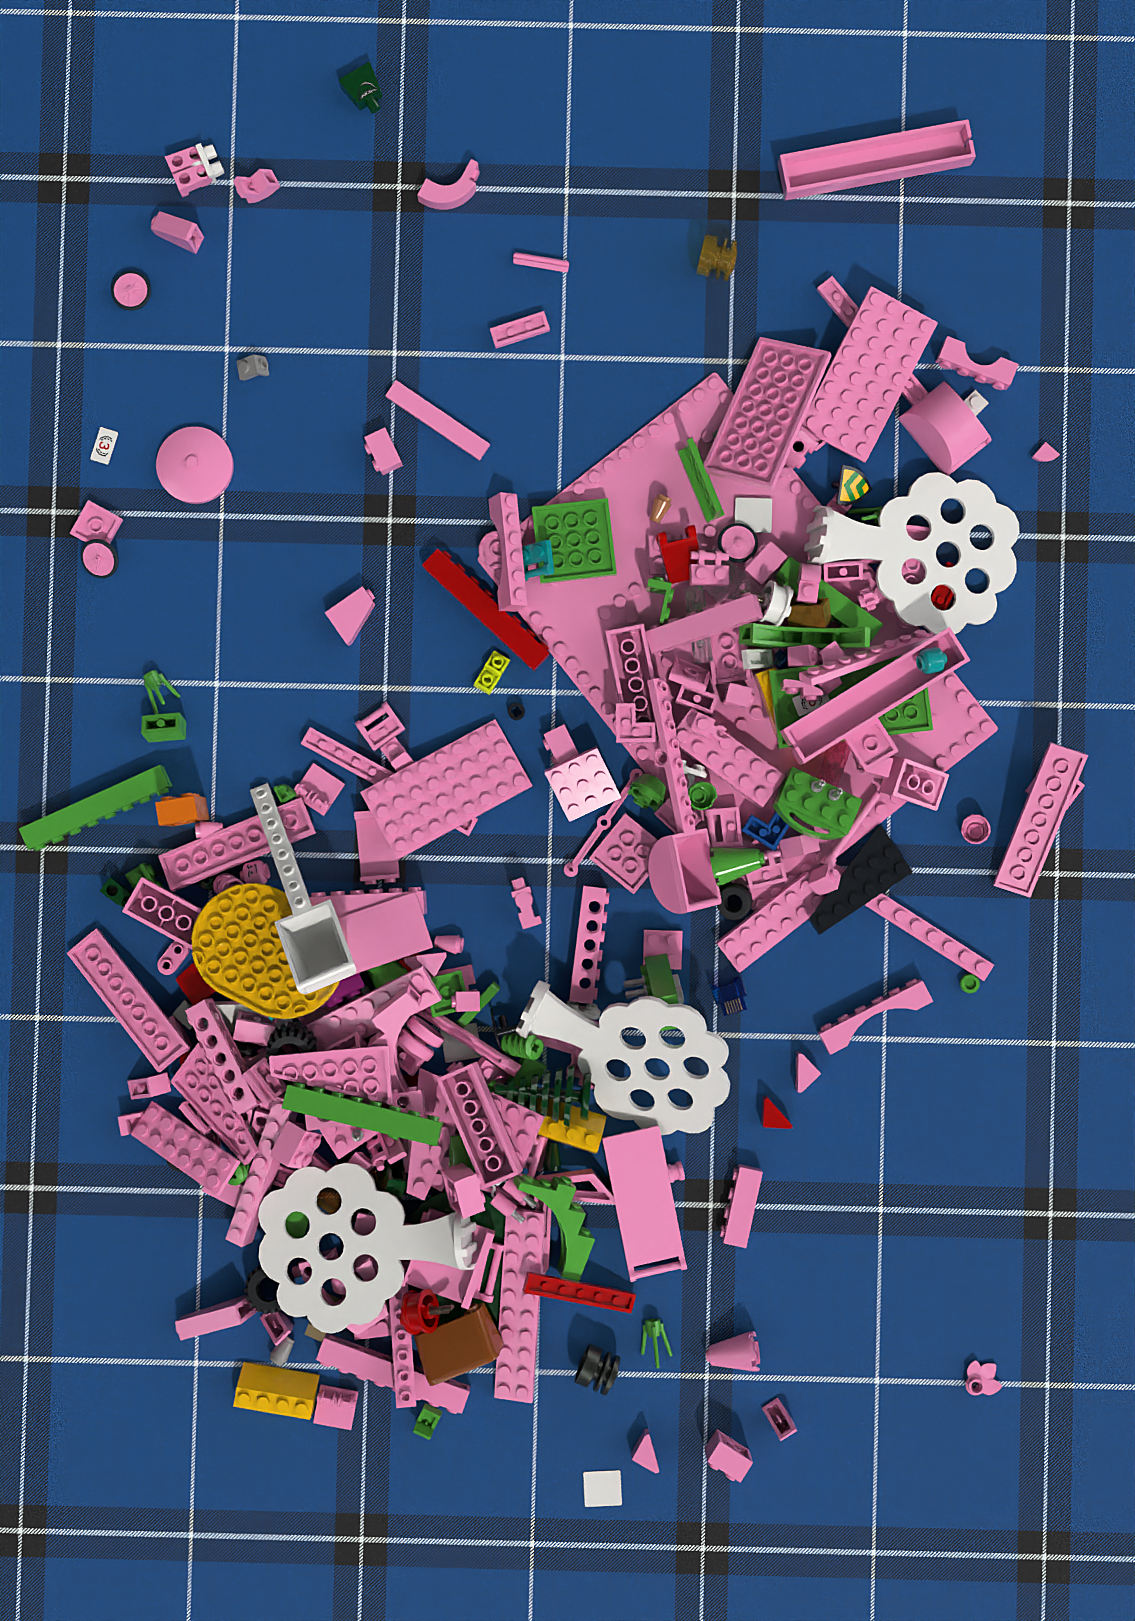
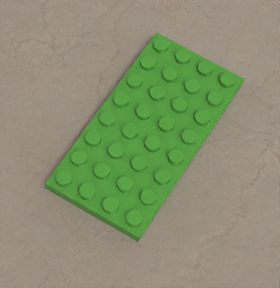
M902 655L839 676L842 684L828 694L829 699L835 698ZM820 665L768 672L778 749L793 747V745H787L780 731L807 715L798 716L792 698L800 695V691L796 694H787L786 691H781L780 683L783 679L800 681V672ZM928 687L878 717L889 736L933 730Z

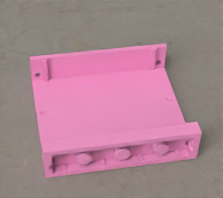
M429 1208L428 1213L423 1212L420 1223L432 1221L449 1214ZM476 1224L477 1230L472 1232L473 1242L477 1241V1250L472 1253L471 1263H476L473 1270H460L436 1262L409 1259L408 1269L404 1268L402 1286L405 1287V1284H409L421 1289H431L433 1293L462 1303L461 1307L469 1309L495 1236V1231Z

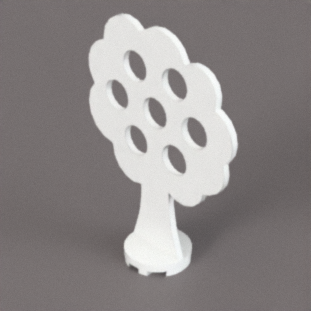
M939 472L927 473L914 481L909 488L907 497H896L883 506L878 517L879 527L852 520L834 511L831 507L817 505L812 511L816 512L814 521L807 525L806 533L810 534L809 542L804 544V552H809L810 560L806 561L807 563L821 565L834 561L855 559L881 561L876 570V583L879 591L884 597L892 601L897 616L904 623L911 626H923L933 635L940 633L948 627L951 628L955 635L964 628L966 623L979 625L989 621L996 612L997 600L995 594L1005 590L1013 582L1016 574V558L1011 547L1017 541L1019 535V522L1015 513L1008 507L997 503L994 493L990 488L978 480L968 479L956 483L950 476ZM946 499H955L963 507V517L957 524L947 523L941 516V505ZM913 515L924 517L929 524V534L922 541L912 539L906 531L907 521ZM976 525L986 526L992 534V543L986 550L976 549L970 542V531ZM943 542L952 543L959 552L958 562L953 567L947 568L942 566L936 558L937 547ZM908 559L918 560L925 569L924 578L919 584L912 585L907 583L902 576V566ZM977 568L986 574L988 584L984 592L975 594L967 589L965 576L970 569ZM938 585L949 587L954 594L953 605L948 610L941 611L932 604L931 593Z
M538 981L530 996L531 999L522 1013L521 1021L516 1028V1034L527 1038L529 1034L541 1035L582 1048L577 1062L579 1070L583 1075L592 1073L591 1082L595 1084L594 1096L597 1104L604 1112L621 1120H634L641 1129L658 1125L661 1135L671 1134L676 1130L687 1133H700L711 1126L715 1114L714 1108L723 1104L729 1095L730 1081L726 1072L721 1068L726 1063L729 1049L725 1040L719 1035L707 1031L705 1019L697 1010L681 1003L668 1004L660 998L641 996L629 1004L615 1003L609 1005L603 1010L598 1024L558 999L549 991L550 984ZM665 1026L677 1027L683 1032L685 1042L680 1045L668 1044L661 1038V1028ZM627 1027L637 1028L645 1035L646 1043L641 1046L629 1045L622 1038L621 1031ZM689 1057L701 1058L707 1063L709 1072L700 1076L691 1074L685 1068L684 1060ZM650 1058L661 1059L669 1066L670 1073L664 1077L654 1076L646 1069L645 1062ZM612 1059L622 1060L630 1067L631 1074L625 1078L616 1077L608 1071L606 1064ZM636 1089L645 1090L654 1097L655 1104L651 1107H640L632 1101L630 1093ZM672 1089H683L692 1096L693 1103L687 1107L677 1106L669 1099L668 1092Z
M346 1162L335 1165L329 1171L316 1166L303 1167L296 1170L287 1179L284 1188L272 1191L264 1197L259 1206L258 1217L260 1226L266 1233L259 1246V1261L267 1276L280 1283L277 1290V1302L287 1315L293 1317L307 1316L313 1327L321 1332L336 1333L342 1331L350 1324H366L379 1316L384 1307L385 1300L395 1296L402 1287L404 1268L400 1260L410 1259L436 1262L460 1270H473L476 1266V1263L471 1262L472 1253L477 1250V1241L473 1242L472 1232L477 1230L476 1222L470 1221V1216L463 1219L457 1212H453L432 1221L404 1225L405 1212L401 1202L389 1192L378 1191L372 1175L359 1164ZM327 1187L337 1190L342 1199L341 1207L334 1214H325L319 1209L317 1204L319 1192ZM360 1208L372 1211L376 1218V1227L368 1235H360L352 1228V1215ZM292 1212H302L309 1219L310 1228L307 1235L303 1238H294L286 1231V1219ZM327 1233H334L343 1241V1253L338 1259L330 1260L324 1258L320 1253L319 1241ZM363 1254L371 1255L378 1263V1273L370 1281H362L354 1273V1262L358 1256ZM294 1258H304L311 1265L312 1275L305 1284H296L288 1277V1265ZM328 1279H338L346 1288V1297L339 1305H330L322 1297V1286Z

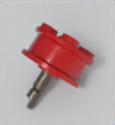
M423 1289L420 1293L411 1290L402 1297L400 1323L404 1325L406 1331L411 1335H417L421 1331L430 1334L436 1330L440 1314L449 1313L454 1308V1305L439 1306L438 1299L431 1289Z

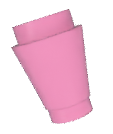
M200 821V823H195L197 839L223 829L222 822Z
M459 935L436 936L434 946L454 954L461 953L464 946V938H461Z

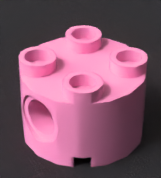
M802 425L793 446L795 444H802L804 449L801 452H796L792 446L785 462L793 469L795 467L799 469L806 461L805 455L808 452L812 454L819 444L817 442L818 438Z

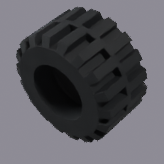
M288 1022L287 1026L281 1024L279 1028L276 1027L273 1033H271L266 1047L267 1063L270 1065L269 1056L287 1054L282 1050L281 1046L288 1043L297 1045L302 1053L317 1051L316 1037H313L314 1033L312 1031L308 1032L307 1026L301 1027V1023L293 1025L292 1022Z
M261 1265L256 1267L248 1275L249 1277L245 1282L246 1288H244V1293L247 1294L246 1300H249L251 1303L249 1305L252 1308H256L255 1311L263 1312V1314L276 1313L282 1310L277 1302V1298L269 1300L261 1294L260 1282L263 1278L267 1277V1274L263 1271ZM287 1270L288 1277L291 1279V1281L296 1283L295 1279H293L292 1272H289Z

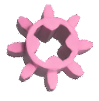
M869 587L861 589L859 591L860 595L856 596L858 606L862 609L865 608L866 612L874 610L876 608L875 604L879 603L877 592L875 590L870 591Z

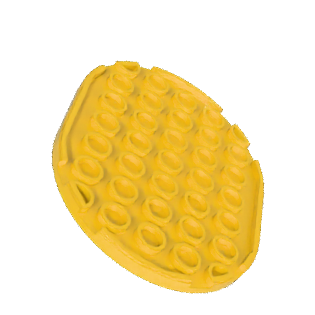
M259 883L232 886L214 896L204 906L196 919L191 937L192 956L200 975L215 991L257 1013L277 1019H291L304 1016L322 1006L332 996L340 982H335L309 994H302L298 991L275 925L276 921L293 915L286 893L277 888Z

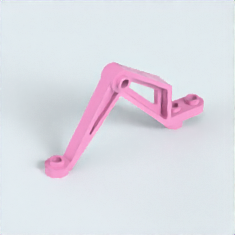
M592 1168L539 1175L534 1178L536 1180L546 1179L551 1182L553 1176L559 1178L566 1176L572 1180V1183L590 1181L597 1191L576 1190L572 1201L615 1205L613 1191L605 1185ZM534 1196V1201L537 1202L535 1210L546 1212L542 1274H545L549 1270L551 1209Z

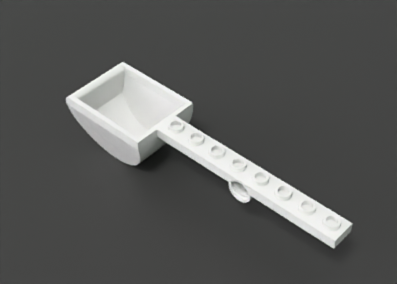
M266 783L251 789L250 792L293 913V915L276 921L275 925L298 991L302 994H309L355 975L356 966L331 899L315 906L311 904L295 859L294 850L287 837L270 786Z

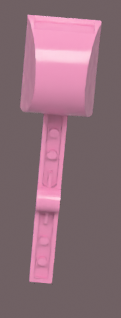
M831 276L817 288V291L846 327L849 328L858 310V306L835 278ZM911 374L901 394L912 407L902 414L898 420L941 473L949 476L990 443L992 439L970 408L945 381L928 393L917 378Z
M665 678L647 680L661 747L655 750L653 759L657 766L665 767L678 834L662 837L655 843L650 853L648 871L650 883L658 901L667 910L676 914H683L719 905L722 900L719 886L716 884L718 880L717 878L714 879L710 857L713 856L712 852H710L711 846L707 828L695 830V821L692 815L691 801L688 795L687 781L684 775L683 762L671 710L672 706L668 696V686Z

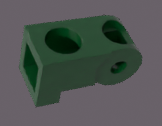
M111 876L99 890L122 908L125 907L133 893L114 876Z

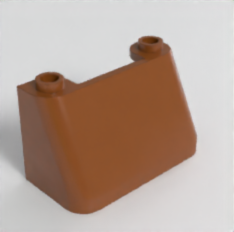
M484 1302L471 1304L463 1316L437 1326L433 1333L426 1334L421 1331L419 1334L413 1335L425 1377L430 1386L437 1385L486 1365L499 1356L504 1342Z

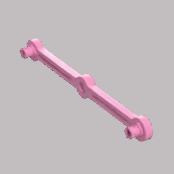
M634 769L631 771L630 780L620 793L621 798L615 800L605 816L598 818L596 829L572 863L565 865L564 872L567 876L573 877L577 874L578 865L601 832L610 827L611 818L628 796L627 792L630 789V784L644 774L642 770ZM602 820L607 821L606 826L601 825Z

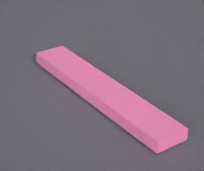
M397 380L385 395L393 403L479 461L490 447V444Z

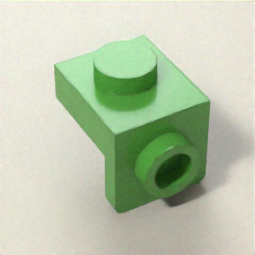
M425 1403L417 1418L413 1433L430 1440L443 1411Z

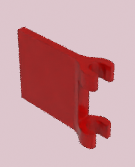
M695 525L687 526L684 529L686 539L667 543L665 532L655 535L669 583L676 584L690 580L689 566L697 564V559H690V552L700 550Z
M192 963L175 979L193 1006L208 999L215 992L204 981L195 963Z

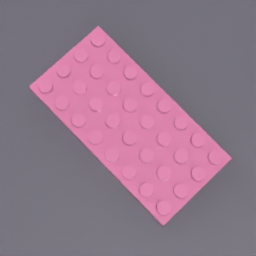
M870 286L813 397L802 426L818 439L866 463L938 322Z
M760 337L704 462L707 474L774 490L829 363L831 353L829 351Z
M495 719L360 793L396 859L399 860L531 788L532 784Z

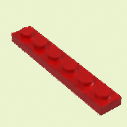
M528 1271L522 1289L524 1293L626 1313L632 1312L636 1298L634 1292Z

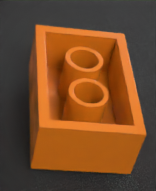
M185 793L180 794L179 798L172 796L162 797L160 802H155L159 826L173 827L209 820L206 798L200 797V794Z

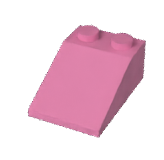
M892 755L893 763L889 777L883 779L879 792L937 811L949 774L906 758Z

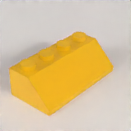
M537 1098L536 1111L541 1113L542 1098ZM549 1099L547 1117L543 1120L538 1136H544L547 1139L596 1154L607 1116L588 1111V1121L582 1120L580 1118L581 1108L572 1105L570 1126L564 1125L565 1103L560 1102L559 1119L557 1122L552 1120L554 1099Z
M244 1361L236 1387L233 1407L310 1420L314 1411L320 1374Z

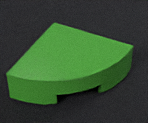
M280 784L273 787L281 804L297 796L296 792L288 785Z

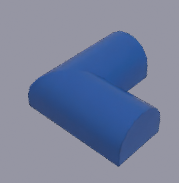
M775 811L768 824L751 814L741 831L775 851L789 825Z

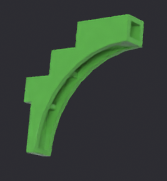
M750 623L739 626V644L769 649L812 645L819 649H824L836 641L842 651H844L845 649L870 647L871 628H798Z
M523 1174V1176L516 1175L513 1180L516 1188L543 1201L556 1216L561 1235V1250L556 1268L562 1278L580 1281L595 1238L589 1229L581 1227L586 1213L579 1203L572 1201L576 1191L572 1180L566 1176H561L560 1178L553 1176L550 1182L546 1179L536 1180L526 1174Z

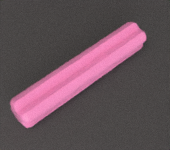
M515 252L513 256L514 264L560 272H568L569 262L565 260Z

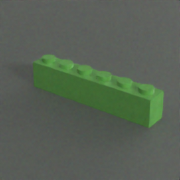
M789 557L774 578L777 579L776 583L781 587L785 585L790 586L794 590L793 595L797 598V580L800 563ZM821 579L817 598H829L832 618L830 622L834 621L839 624L838 628L869 627L871 628V642L884 624Z

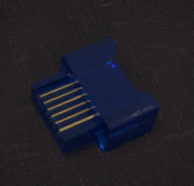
M741 976L736 977L734 982L719 987L715 984L710 985L716 1005L720 1004L724 1017L747 1010L743 998L747 996V992Z

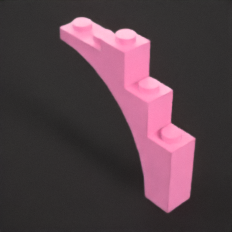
M407 985L374 1011L372 1017L373 1024L377 1029L381 1030L370 1038L368 1047L388 1045L392 1090L398 1089V1093L406 1092V1088H409L401 1073L397 1059L398 1035L409 1016L420 1007L422 997L410 985ZM401 1097L399 1104L407 1107L409 1101L406 1097Z

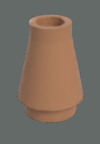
M657 494V497H654L649 520L660 524L662 518L672 505L670 504L672 499Z

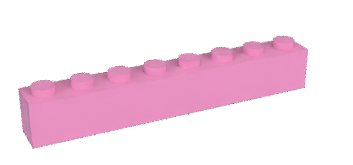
M285 1093L280 1094L274 1099L258 1145L259 1151L254 1156L226 1236V1240L240 1247L253 1242L260 1222L258 1217L259 1206L264 1197L270 1193L280 1162L269 1155L287 1120L295 1122L298 1112L282 1109Z
M326 1333L316 1358L317 1361H320L321 1365L326 1367L334 1366L342 1373L348 1374L350 1372L361 1380L369 1379L374 1381V1384L377 1386H388L395 1392L393 1357ZM413 1365L416 1400L423 1399L434 1407L442 1406L447 1408L446 1410L450 1413L462 1414L471 1386L453 1379L430 1386L423 1368Z

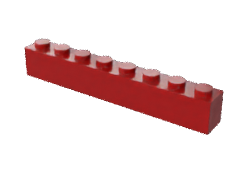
M437 548L422 564V567L535 672L550 656L548 652L549 647L542 641L538 643L534 639L536 635L530 629L524 630L520 626L522 622L515 615L511 617L506 611H499V605L492 600L494 596L487 589L483 591L478 587L480 583L473 576L469 578L464 573L466 570L459 563L455 565L450 560L452 557L445 550L441 552Z

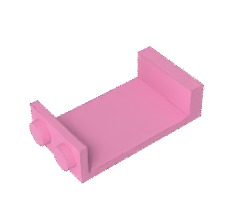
M371 811L354 812L361 871L360 881H365V885L377 884L376 880L384 879V883L396 882L395 878H400L398 860Z

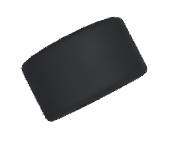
M732 883L721 890L722 902L717 905L721 915L731 920L741 919L746 916L753 902L749 889L742 884ZM735 894L741 898L742 904L739 908H731L728 905L727 899L730 895Z

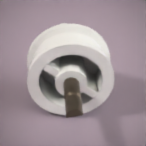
M770 580L763 588L761 595L750 592V594L758 596L764 618L757 621L763 622L765 620L771 622L772 626H780L784 618L788 617L791 613L790 602L794 590L788 585L778 586L775 581ZM741 590L740 595L749 591Z

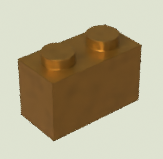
M797 598L791 599V613L788 616L789 627L824 628L832 619L829 598H817L816 604L796 601Z

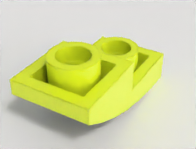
M493 651L473 686L490 695L510 660Z

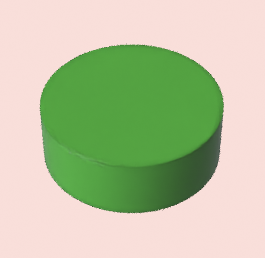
M965 974L960 978L959 986L966 993H974L978 990L980 982L975 975Z

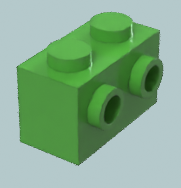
M180 712L142 716L141 734L148 742L186 739V721Z

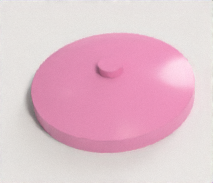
M186 427L171 434L158 451L156 470L162 486L174 498L185 503L201 504L217 498L228 487L233 475L234 463L228 445L219 435L206 428Z

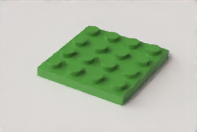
M608 498L532 507L536 543L544 540L551 541L554 564L553 574L548 576L545 574L540 575L541 584L617 575ZM544 562L538 563L539 568L543 567Z

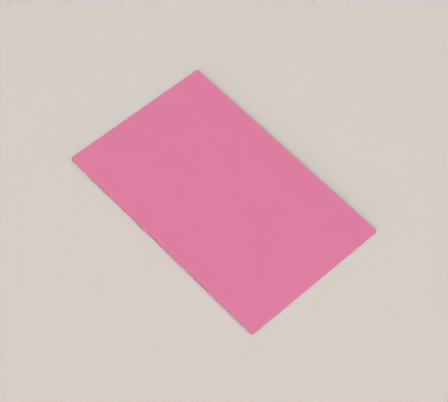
M712 373L545 504L553 505L608 498L617 575L546 584L540 583V576L529 578L528 581H525L528 606L518 610V613L540 641L549 647L548 651L615 736L616 703H619L605 632L644 624L645 631L651 630V626L659 623L664 595L648 592L646 587L648 580L653 579V577L664 578V582H668L667 575H650L649 536L665 532L666 535L682 534L683 539H686L684 529L687 526L695 525L699 549L705 550V552L719 551L718 537L720 532L726 526L735 523V499L769 498L772 499L771 533L755 532L758 539L757 550L763 543L767 545L771 541L788 556L761 587L743 573L746 569L744 566L746 562L735 563L729 560L721 561L722 566H729V585L727 587L690 585V580L672 584L671 588L674 589L671 603L668 602L667 607L670 608L667 622L664 621L661 626L668 624L670 619L679 618L680 620L685 618L687 613L694 611L700 613L704 607L710 605L717 607L724 600H737L741 590L761 595L768 581H777L774 577L789 557H792L800 564H811L806 562L810 560L809 552H804V544L808 543L810 539V534L806 533L807 525L814 521L816 512H812L813 509L821 504L787 463L784 464L774 490L709 475L725 515L708 523L705 521L678 451L685 448L687 439L693 438L703 463L705 462L715 440L712 434L720 428L734 397V394L717 373ZM657 494L672 499L670 503L672 505L662 518L660 524L649 520L654 497L656 498ZM533 515L520 524L522 546L536 543ZM756 551L752 558L755 559L759 553ZM479 556L478 562L499 587L502 569L488 567ZM704 560V565H714V561ZM538 564L528 566V571L539 568ZM863 564L862 580L859 579L857 581L855 579L853 581L851 579L850 581L826 582L855 604H857L856 596L860 595L859 591L861 589L869 587L870 591L875 590L877 592L879 603L875 604L876 608L868 611V613L884 625L870 642V646L881 645L887 640H895L902 635H909L915 633L916 630H920L918 626L908 625L897 616L892 601H889L879 591L876 583V573L869 564ZM788 617L784 618L780 626L789 627ZM757 620L750 622L763 625H772L771 622L765 620L763 622H759ZM834 621L829 622L824 628H838L839 624ZM707 638L658 655L651 654L649 648L655 679L665 678L668 686V696L672 706L671 710L675 729L684 719L690 708L674 703L681 684L668 679L675 658L711 671ZM748 645V649H769ZM869 647L845 649L843 652L846 656H849L856 651L869 649ZM788 648L772 649L774 668L776 670L791 668L788 667ZM751 669L752 679L730 682L752 688L751 693L755 694L752 705L748 706L745 710L722 705L726 686L729 683L713 685L712 673L710 674L705 691L719 696L712 715L708 717L715 719L714 724L716 726H724L727 729L725 731L727 734L785 775L789 769L795 767L862 799L856 816L875 791L879 792L883 779L861 774V768H858L859 763L845 741L836 743L801 765L791 751L794 747L778 749L777 738L754 678L755 674L768 669ZM953 671L928 686L933 730L890 735V738L899 750L893 756L906 758L944 773L998 730L996 724ZM659 740L629 747L627 743H622L645 774L657 777L665 785L666 792L664 798L668 800L670 792L665 767L657 766L653 759L655 750L661 748ZM680 750L681 759L687 761V767L691 768L694 764L701 765ZM706 768L704 770L707 773L706 779L695 777L694 783L705 781L711 783L716 788L717 799H715L712 807L705 810L739 807L741 829L751 814L768 824L775 813L772 805L782 782L764 807L760 808ZM684 774V775H685V779H686V781H687V787H688V785H689L688 775H687V774ZM880 792L879 799L839 855L908 801ZM693 809L702 818L695 826V830L707 828L708 831L707 817L704 816V810ZM714 815L717 842L722 841L720 815ZM791 815L797 823L809 830L824 834L829 833ZM789 826L782 839L803 834ZM742 831L743 845L724 847L757 848L763 853L770 849ZM818 839L820 851L783 859L781 854L780 857L774 858L775 864L783 862L787 881L749 890L753 899L752 910L756 911L805 871L810 875L811 871L822 867L823 865L819 861L823 856L831 853L840 839ZM765 860L762 867L769 865L768 860ZM746 875L730 881L731 883L742 884L749 889Z

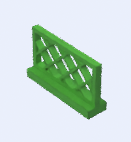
M693 438L687 439L685 448L679 450L678 455L705 521L708 523L723 517L725 514L710 477L704 468L703 460Z

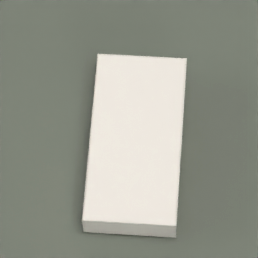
M772 649L741 650L744 670L774 668Z

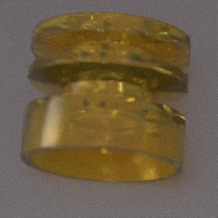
M705 234L696 274L708 277L711 270L715 269V278L719 279L720 271H724L723 281L728 282L729 276L734 270L738 253L737 241L732 240L731 248H726L727 238L724 239L722 246H717L718 236Z

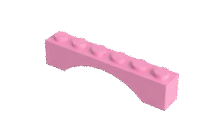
M500 492L488 499L490 518L498 531L502 549V572L497 591L499 611L516 612L528 606L517 494Z
M916 978L906 982V986L902 989H899V987L892 989L888 992V996L884 998L880 996L873 999L871 1005L867 1007L862 1005L854 1010L855 1013L849 1016L844 1014L837 1018L838 1022L832 1025L827 1023L821 1026V1030L817 1033L827 1052L831 1055L848 1046L857 1028L865 1020L879 1012L894 1008L918 1010L933 1002L924 982L916 980Z

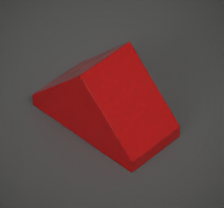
M764 1095L762 1097V1127L791 1129L793 1125L770 1099Z

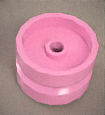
M413 1014L406 1021L409 1029L401 1028L398 1040L413 1054L428 1062L434 1055L432 1047L439 1048L445 1041V1038L431 1025Z

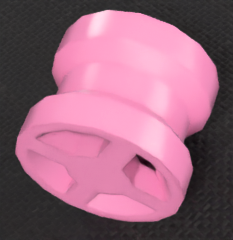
M677 1161L673 1165L667 1164L670 1183L677 1179L680 1181L685 1180L681 1161Z

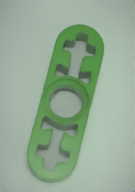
M494 981L480 995V1011L501 988ZM465 1011L456 1023L464 1028L480 1011Z

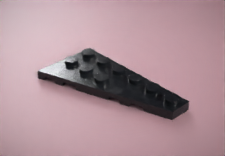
M881 824L878 825L859 853L841 874L838 889L829 892L808 918L818 935L913 872Z

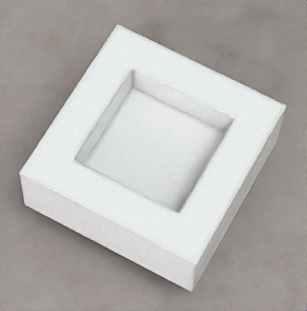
M976 390L964 400L975 416L988 405V402Z

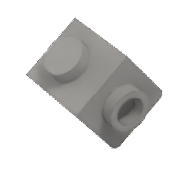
M253 354L236 361L240 380L245 381L258 375H269L268 363L264 356Z

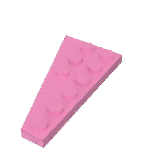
M198 1042L170 1082L244 1165H247L258 1153L259 1149L241 1114L238 1115L233 1110L231 1100L223 1091V1084L220 1078L215 1075L213 1065L206 1057L202 1043Z
M388 1045L269 1056L270 1075L272 1077L393 1105Z
M419 1068L418 1090H423L426 1113L420 1114V1116L426 1118L428 1115L440 1117L439 1121L443 1122L437 1146L412 1141L406 1193L425 1200L450 1144V1136L454 1135L457 1126L437 1081L439 1076Z

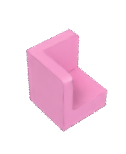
M145 1110L122 1114L118 1117L121 1136L129 1135L133 1132Z

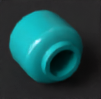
M938 647L923 649L916 657L917 668L924 674L940 672L947 663L946 653L942 652Z

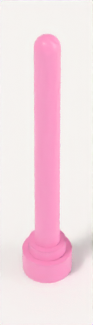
M875 791L854 819L849 834L838 841L830 854L822 857L819 861L820 864L824 866L829 863L833 868L836 866L837 856L877 802L880 792Z

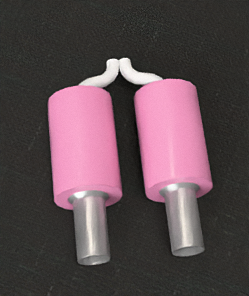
M513 1177L509 1178L508 1181L504 1180L495 1184L500 1185L504 1182L505 1184L502 1188L521 1203L524 1200L532 1208L537 1205V1202L528 1196V1193L516 1188L513 1183ZM492 1185L491 1195L493 1200L490 1204L507 1218L512 1216L522 1224L525 1218L515 1210L517 1206L500 1192L495 1196L496 1187Z

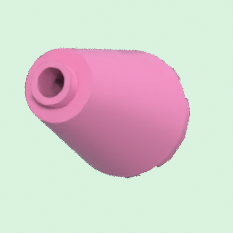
M755 1331L710 1345L709 1350H706L707 1362H710L712 1366L754 1372L759 1371L760 1368L756 1364H760L758 1341L754 1342L753 1339L756 1336Z

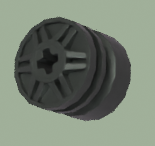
M589 1344L578 1366L574 1383L588 1387L590 1382L594 1381L593 1391L597 1392L601 1386L600 1394L605 1396L613 1386L618 1375L620 1356L614 1355L611 1360L612 1354L607 1352L602 1359V1348Z

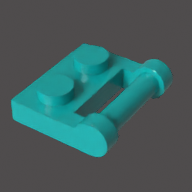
M550 540L522 546L525 581L532 577L544 574L548 576L554 573ZM544 562L543 567L528 571V566Z

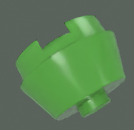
M643 774L630 784V789L627 793L634 797L633 802L644 809L651 807L653 811H656L659 806L663 805L666 787L657 777Z

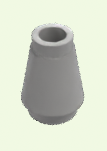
M286 1336L270 1352L269 1359L275 1364L282 1366L287 1362L295 1340Z

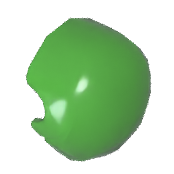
M698 781L693 783L688 789L693 809L701 811L712 807L715 799H717L716 788L709 782Z

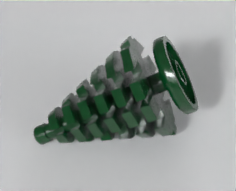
M572 1064L568 1067L566 1089H561L563 1067H560L556 1070L555 1088H550L551 1070H547L544 1072L543 1087H538L539 1073L532 1075L531 1086H526V1076L521 1077L520 1085H515V1079L509 1080L508 1085L495 1083L493 1091L496 1095L507 1094V1099L513 1101L514 1096H519L518 1104L523 1106L525 1104V1097H530V1110L536 1111L537 1098H542L541 1115L547 1117L548 1101L549 1099H554L552 1120L557 1122L559 1119L560 1100H565L564 1125L570 1126L572 1101L581 1104L580 1118L588 1121L592 1073L584 1074L581 1090H573L575 1064Z

